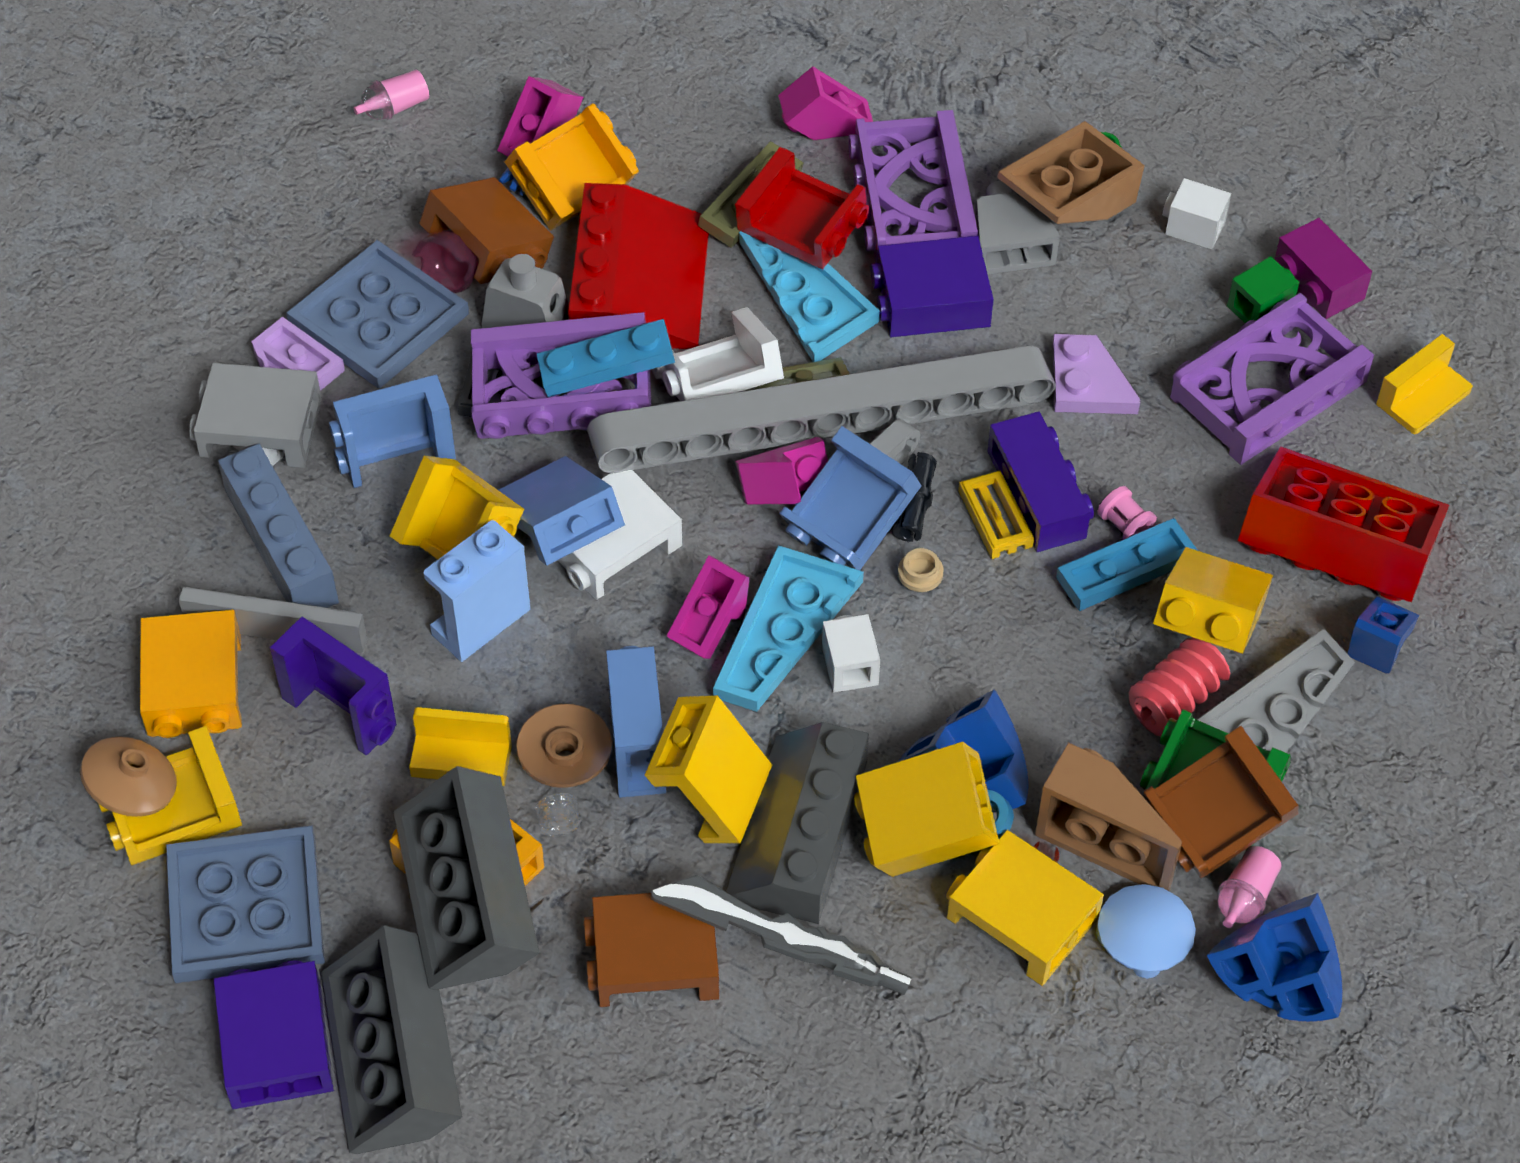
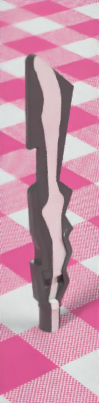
M698 875L659 887L651 893V899L654 902L723 931L727 930L728 923L760 936L764 948L803 962L824 965L833 969V975L870 987L883 986L902 995H905L910 984V976L889 968L872 950L856 948L845 936L827 934L823 927L805 928L789 913L770 919Z

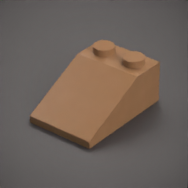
M1084 121L998 171L997 178L1056 224L1108 220L1136 202L1145 165Z
M1068 742L1043 786L1035 836L1139 885L1147 884L1170 891L1182 840L1113 762L1104 759L1098 752L1092 749H1082Z

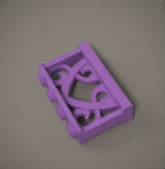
M953 110L937 111L936 117L875 122H865L864 118L856 119L855 134L848 136L850 159H857L858 162L853 168L855 186L859 184L866 187V203L869 206L866 220H868L869 226L864 227V240L866 251H873L875 263H877L878 246L978 235ZM895 144L902 150V152L898 154L894 148L887 145ZM883 145V151L887 154L881 157L876 156L871 148ZM929 163H936L939 165V167L934 170H929L925 168ZM910 167L921 179L930 183L944 185V187L937 188L928 193L922 200L920 208L902 200L889 189L892 183ZM874 169L880 170L876 178L874 175ZM934 203H943L947 206L944 210L937 209L934 206V212H929V208ZM880 206L886 210V211H885L884 213H882V214H881V208H880ZM890 224L899 225V236H890L886 232V227ZM910 224L917 227L914 234L901 235L909 229ZM928 230L937 233H925V231Z
M1301 293L1288 301L1282 300L1278 302L1268 314L1257 321H1248L1241 327L1238 333L1227 340L1215 342L1199 358L1194 361L1188 360L1181 364L1173 375L1170 398L1176 404L1181 403L1230 449L1229 455L1240 465L1367 382L1374 354L1363 345L1358 347L1306 303L1307 298ZM1299 327L1311 338L1312 342L1305 348L1300 346L1301 335L1299 331L1294 338H1286L1284 335ZM1319 347L1324 349L1333 358L1320 352H1317L1319 350ZM1275 361L1293 364L1289 374L1291 391L1287 394L1270 388H1256L1247 391L1246 370L1249 362ZM1303 367L1307 368L1305 375L1313 376L1306 381L1299 377ZM1215 380L1220 386L1210 387L1209 393L1215 396H1227L1230 394V398L1213 400L1200 389ZM1261 400H1268L1271 402V404L1265 407L1264 409L1260 407ZM1234 409L1240 424L1238 425L1224 411Z
M634 313L472 329V418L478 438L499 439L514 435L546 434L576 429L587 430L589 423L600 415L651 406L650 370L623 377L635 385V388L631 390H623L620 382L613 379L570 391L563 396L547 397L545 389L531 381L541 376L537 353L646 324L645 314ZM501 368L504 376L488 383V369ZM512 386V388L502 394L501 402L489 403L491 397L496 392Z

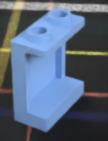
M494 520L489 521L424 570L425 580L441 595L444 615L430 624L431 634L461 662L531 610L524 546Z

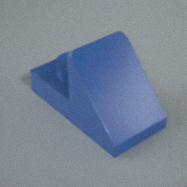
M1376 597L1357 619L1348 655L1379 671L1390 673L1401 647L1413 631L1419 615L1380 597Z

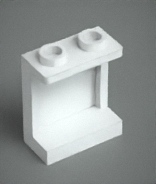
M745 307L731 312L735 335L678 353L673 351L675 363L654 368L652 371L656 379H663L669 395H676L680 401L742 392L784 378L778 340L752 311Z
M633 470L610 473L602 478L603 481L613 488L625 526L558 560L567 570L568 576L575 587L580 591L585 589L595 600L604 596V581L658 545L668 555L682 546V519Z

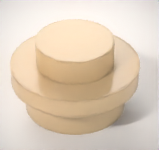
M924 548L911 550L899 563L898 577L901 583L912 591L927 592L933 590L943 579L944 568L942 562L931 550Z

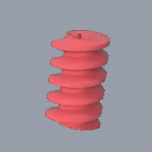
M1189 637L1180 644L1179 648L1170 652L1167 659L1160 661L1154 670L1146 673L1142 681H1138L1131 686L1128 694L1132 710L1140 723L1148 731L1161 737L1170 718L1178 720L1183 709L1192 713L1195 711V703L1201 704L1205 702L1208 693H1214L1219 689L1220 680H1229V665L1217 647L1209 642Z

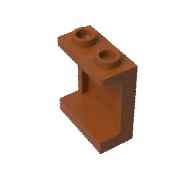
M495 177L430 190L419 223L429 234L451 229L479 258L474 278L480 284L490 282L502 262L518 254L530 255L535 260V267L543 269L554 236Z
M1242 726L1225 736V743L1156 789H1153L1151 786L1143 791L1145 800L1182 840L1177 862L1186 873L1194 869L1200 879L1298 815L1299 805Z
M651 893L592 897L594 916L584 917L586 946H596V960L587 961L589 991L599 990L600 1007L610 1006L609 996L612 994L698 988L700 1001L719 1000V970L714 926L654 902L651 899Z

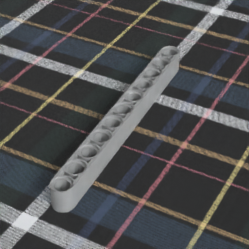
M1024 346L606 413L593 419L588 425L587 432L599 468L603 472L619 473L794 444L814 437H820L821 439L835 436L841 426L852 433H861L888 428L898 419H902L908 424H915L1035 404L1051 396L1056 388V384L1040 349L1034 346Z

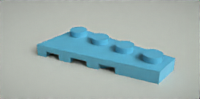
M742 231L739 232L742 248L812 362L821 361L880 322V310L831 265L827 264L822 270Z
M778 545L715 682L713 696L718 695L722 701L757 712L823 632V621L833 620L863 583L864 572Z

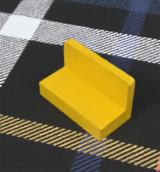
M1441 334L1383 379L1376 405L1412 434L1421 432L1471 393L1473 385L1448 366L1455 343Z
M421 707L414 709L413 721L416 737L409 766L411 777L438 780L453 768L459 766L500 776L502 785L505 786L512 749L509 718L507 716Z

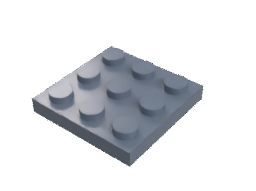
M376 240L286 312L289 322L343 359V363L380 389L469 315L468 302Z
M313 825L166 845L172 975L175 983L224 977L233 971L241 969L259 971L276 968L284 962L293 960L302 962L315 961V964L325 963L316 841Z

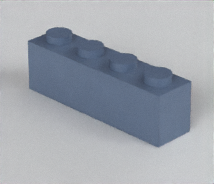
M260 443L219 459L218 463L226 494L286 602L324 608L338 604L333 572Z

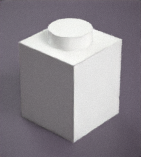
M1184 178L1177 194L1170 192L1166 199L1162 213L1163 216L1168 217L1165 234L1213 249L1226 222L1231 193Z
M844 615L834 620L823 621L822 650L833 693L879 685L880 656L869 615L854 617Z

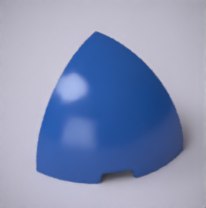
M995 689L947 717L945 725L941 726L938 731L926 737H921L898 760L900 762L963 741L980 755L987 790L999 793L1009 802L1012 809L1025 805L1028 798V772L1023 750L1009 714Z
M1318 893L1291 902L1249 922L1220 941L1207 954L1212 967L1221 980L1238 997L1246 1002L1251 999L1266 1007L1276 1010L1278 1017L1287 1020L1314 1022L1339 1017L1343 997L1340 963L1332 930Z

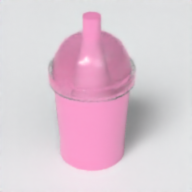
M417 69L383 81L376 80L371 82L369 87L364 90L361 98L362 104L355 106L354 112L356 115L365 112L373 119H384L387 121L392 119L394 115L428 100V86L424 77Z
M1260 846L1249 847L1229 878L1219 887L1217 892L1218 905L1221 913L1226 917L1223 921L1225 927L1231 928L1234 922L1247 923L1262 915L1266 907V899L1282 867L1281 861L1272 851Z

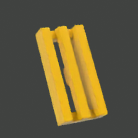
M1001 471L959 482L958 492L991 559L1000 557V552L1004 550L1011 554L1017 551L1018 546L1023 545L1024 549L1033 547L1034 537ZM987 485H993L1017 534L1011 536ZM973 489L977 490L1000 539H997Z

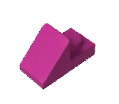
M814 437L735 461L744 502L747 505L800 503V491L807 490L828 462L824 440L820 437Z
M708 555L667 637L700 657L711 659L730 620H743L745 616L750 577L717 558Z

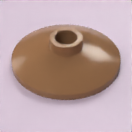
M557 704L539 710L524 723L517 738L518 759L526 773L542 784L559 788L578 786L595 778L607 765L612 751L611 734L604 720L594 711L575 704ZM562 751L572 752V754L568 756L558 755Z
M111 737L98 741L87 750L80 766L81 780L88 794L104 808L121 815L137 817L157 813L169 804L176 790V775L169 760L158 749L138 739Z

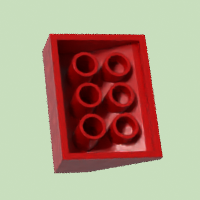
M584 183L568 310L569 320L644 313L646 324L664 319L672 349H691L699 346L709 233L698 226L702 213L629 185Z
M1280 446L1252 495L1238 541L1247 544L1251 550L1264 555L1275 554L1290 559L1299 568L1306 570L1318 569L1334 575L1338 581L1344 584H1360L1377 590L1386 599L1393 601L1405 600L1412 603L1447 514L1449 504Z

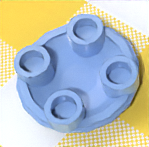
M1141 884L1124 887L1108 898L1100 910L1096 936L1114 960L1129 969H1133L1139 977L1148 979L1154 978L1160 971L1168 970L1185 959L1193 947L1196 927L1191 911L1178 896L1162 887Z

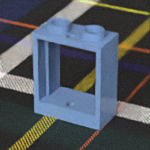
M626 646L619 650H608L606 655L619 798L665 794L666 787H654L645 776L663 733L654 646L642 648Z

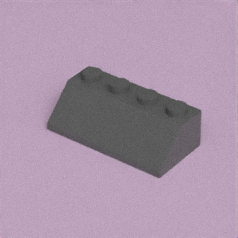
M821 722L776 736L769 757L772 767L746 829L726 893L752 908L780 915L789 913L793 918L819 924L855 805L854 796L859 791L856 775L864 773L866 768L869 733Z
M456 766L393 811L428 987L433 990L507 975L540 953L501 777Z
M383 925L321 972L349 1153L353 1154L429 1140L462 1118L440 990H433L428 987L418 934Z

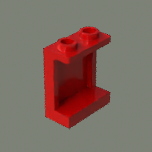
M779 147L735 203L737 228L739 231L822 270L832 257H838L842 253L848 236L855 227L860 228L864 224L869 213V206L866 203V187L857 184L849 194L795 169L794 153L783 147Z

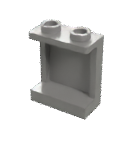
M212 363L208 380H202L200 385L199 402L201 406L199 413L193 414L190 420V439L196 441L199 456L209 458L213 444L251 447L260 443L262 448L284 450L287 466L305 468L322 401L317 372Z

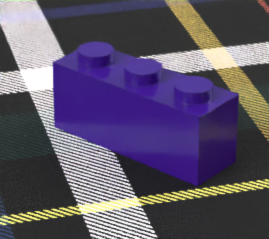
M1040 411L991 424L987 452L996 470L1001 471L1034 537L1033 546L1036 552L1087 539L1089 521L1094 516L1092 502L1086 493L1081 494L1076 484V473L1073 464L1069 459L1064 460L1059 450L1057 433L1052 426L1047 427Z

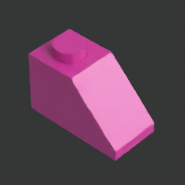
M813 66L778 95L783 111L782 119L785 125L791 131L800 132L812 140L855 134L856 119L864 118L865 122H873L867 99Z
M528 76L497 151L509 156L515 148L528 141L531 144L576 117L584 97L552 80Z

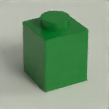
M1270 256L1232 279L1227 307L1244 323L1250 320L1257 321L1268 314L1278 302L1282 300L1288 301L1296 296L1299 281L1295 279L1290 270L1283 268Z

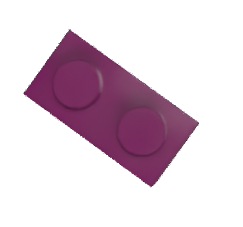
M1320 218L1279 237L1275 260L1283 268L1292 272L1295 279L1299 281L1297 291L1307 298L1306 303L1314 307L1322 317L1328 319L1365 299L1372 270Z

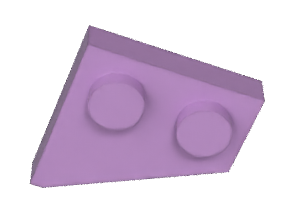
M284 317L278 319L251 341L259 367L316 371L320 391L345 371L343 359Z
M1054 334L1052 353L1053 379L1056 384L1054 390L1055 412L1138 414L1140 398L1097 335Z

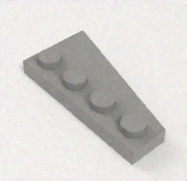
M1322 629L1197 720L1226 733H1230L1239 726H1242L1256 746L1271 751L1272 747L1287 753L1351 670L1355 662L1325 629Z

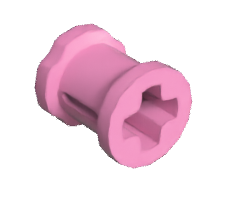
M1121 486L1108 494L1097 510L1098 515L1103 520H1110L1123 533V540L1154 527L1157 516L1153 512H1145L1131 498L1132 492L1126 486Z

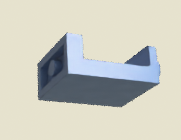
M437 374L333 402L336 420L329 422V428L334 445L337 448L334 449V454L340 474L349 473L353 488L362 486L359 467L430 447H433L436 457L456 460L450 410Z
M841 426L831 440L837 450L804 493L801 502L797 503L792 511L784 506L779 514L788 524L785 531L798 542L807 546L810 541H813L823 548L820 555L824 559L844 566L847 564L851 568L861 570L922 485L911 470Z
M566 456L499 489L501 493L524 508V512L517 525V530L521 529L531 537L538 558L545 565H549L625 526L612 486Z

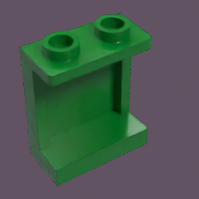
M1183 709L1178 720L1173 718L1168 720L1159 744L1165 746L1158 763L1152 760L1149 762L1142 776L1140 787L1148 789L1152 786L1153 789H1156L1225 743V736L1229 733L1193 718L1191 712ZM1256 746L1278 778L1283 782L1291 764V755L1272 747L1271 751Z

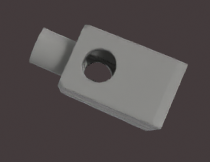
M1001 180L991 183L986 189L987 196H981L976 200L975 210L977 236L979 237L987 274L1056 265L1060 237L1051 219L1018 193L1012 192L1011 188Z
M518 254L512 258L505 259L486 289L482 328L569 320V303L562 279L555 273L535 267V260L530 255Z

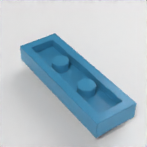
M664 319L537 353L547 397L675 363Z
M1175 518L1058 567L1056 579L1076 608L1081 611L1172 572L1185 547L1197 549Z

